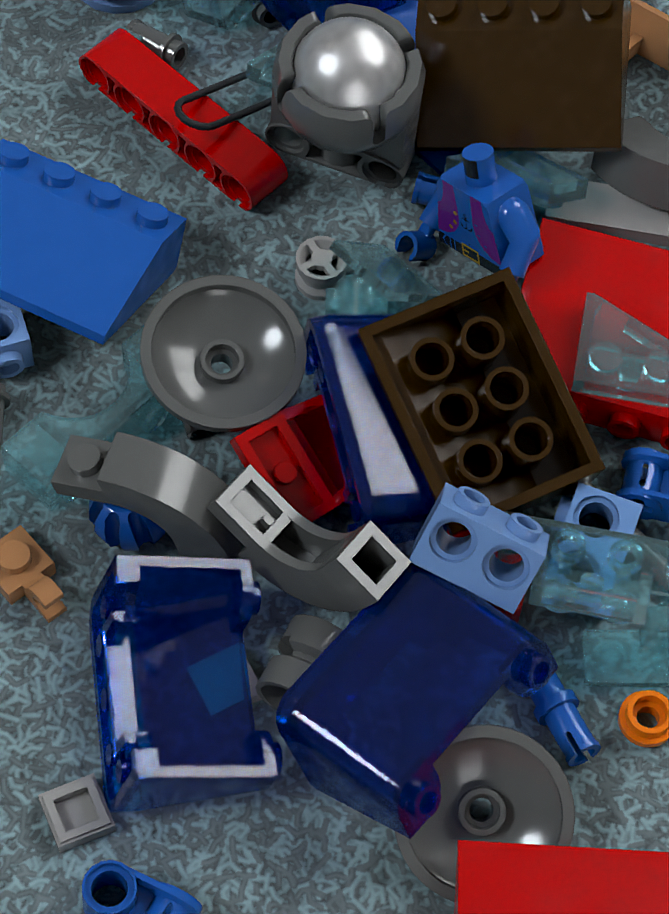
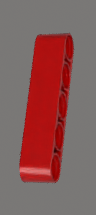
M118 28L79 58L80 69L92 85L98 83L101 86L98 90L127 114L132 111L135 114L132 117L161 142L167 140L170 143L167 147L197 172L200 169L206 172L202 176L232 201L240 200L242 203L238 206L243 210H251L287 180L288 170L281 157L238 120L210 131L198 130L181 122L174 111L175 102L181 97L199 89L126 30ZM207 95L182 106V111L186 116L202 123L214 122L230 115Z

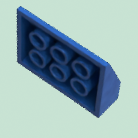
M2 139L0 141V299L103 345L176 269L187 218L168 211L161 204L148 202L122 191L115 184L102 182L76 171L69 164L56 162L30 151L23 144Z

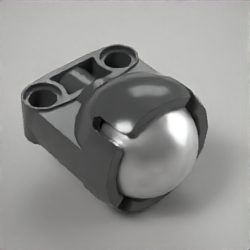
M351 3L328 7L325 11L324 23L322 24L315 12H311L298 19L277 47L272 69L271 120L265 131L266 139L276 149L284 153L375 184L378 180L385 182L384 187L390 189L399 187L417 150L416 132L426 76L419 48L415 49V42L411 34L399 20L381 10Z

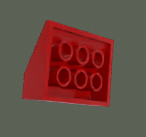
M458 840L454 914H669V852Z

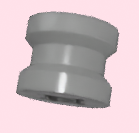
M315 236L300 244L296 252L295 284L305 297L326 301L335 298L343 291L346 285L348 254L345 247L336 239L328 236ZM315 269L324 271L326 275L314 274L312 271Z

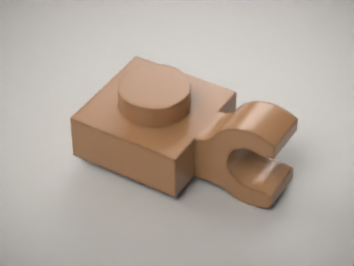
M19 525L0 539V593L11 605L23 596H26L48 623L64 613L67 607L60 600L64 597V594L50 578L57 573L54 561L28 532Z

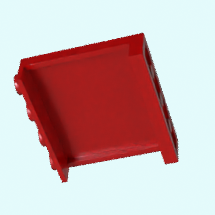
M542 218L540 236L544 255L529 264L521 292L584 423L606 428L612 435L622 439L640 437L659 442L663 448L669 451V250Z

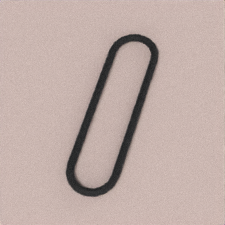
M274 63L259 65L181 97L174 105L176 116L189 127L210 131L271 106L272 97L210 123L195 121L186 116L182 111L184 104L264 71L272 70Z

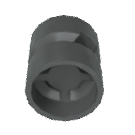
M295 615L277 645L280 655H275L269 660L255 688L260 698L274 710L302 723L320 724L337 695L334 681L335 679L346 678L358 654V646L352 637L329 621L312 615Z

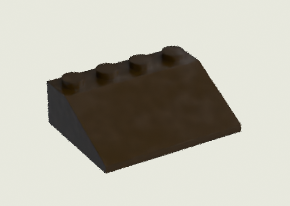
M418 0L415 48H419L426 70L416 132L418 151H463L465 147L473 143H487L493 147L494 151L622 152L632 12L630 0Z
M510 267L357 330L356 334L435 502L447 482L456 488L467 486L481 492L489 499L490 505L511 515L575 490L579 482L585 485L591 483L606 469ZM445 523L451 536L469 531L460 523Z

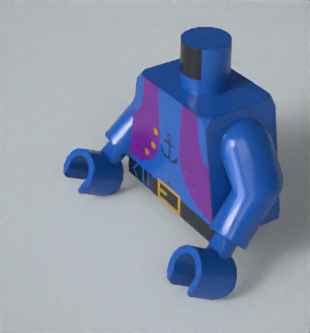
M473 143L463 149V162L449 168L439 177L437 188L420 216V220L423 222L420 228L415 231L399 233L395 241V249L397 252H406L414 247L409 257V262L428 260L436 253L437 242L433 234L437 230L439 231L440 241L489 271L495 273L510 267L517 282L518 277H525L529 264L544 255L540 228L537 224L529 188L522 177L495 162L494 149L490 144Z

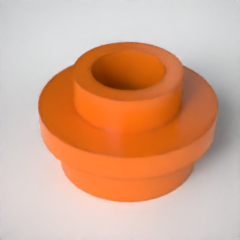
M642 690L629 695L623 701L618 713V724L623 735L635 745L647 748L657 747L669 740L668 698L654 690ZM649 713L655 717L657 725L652 728L644 727L637 721V715Z

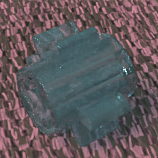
M363 274L346 275L338 280L337 289H326L325 324H337V333L343 338L359 340L356 334L358 329L387 318L388 290H376V281L370 276Z

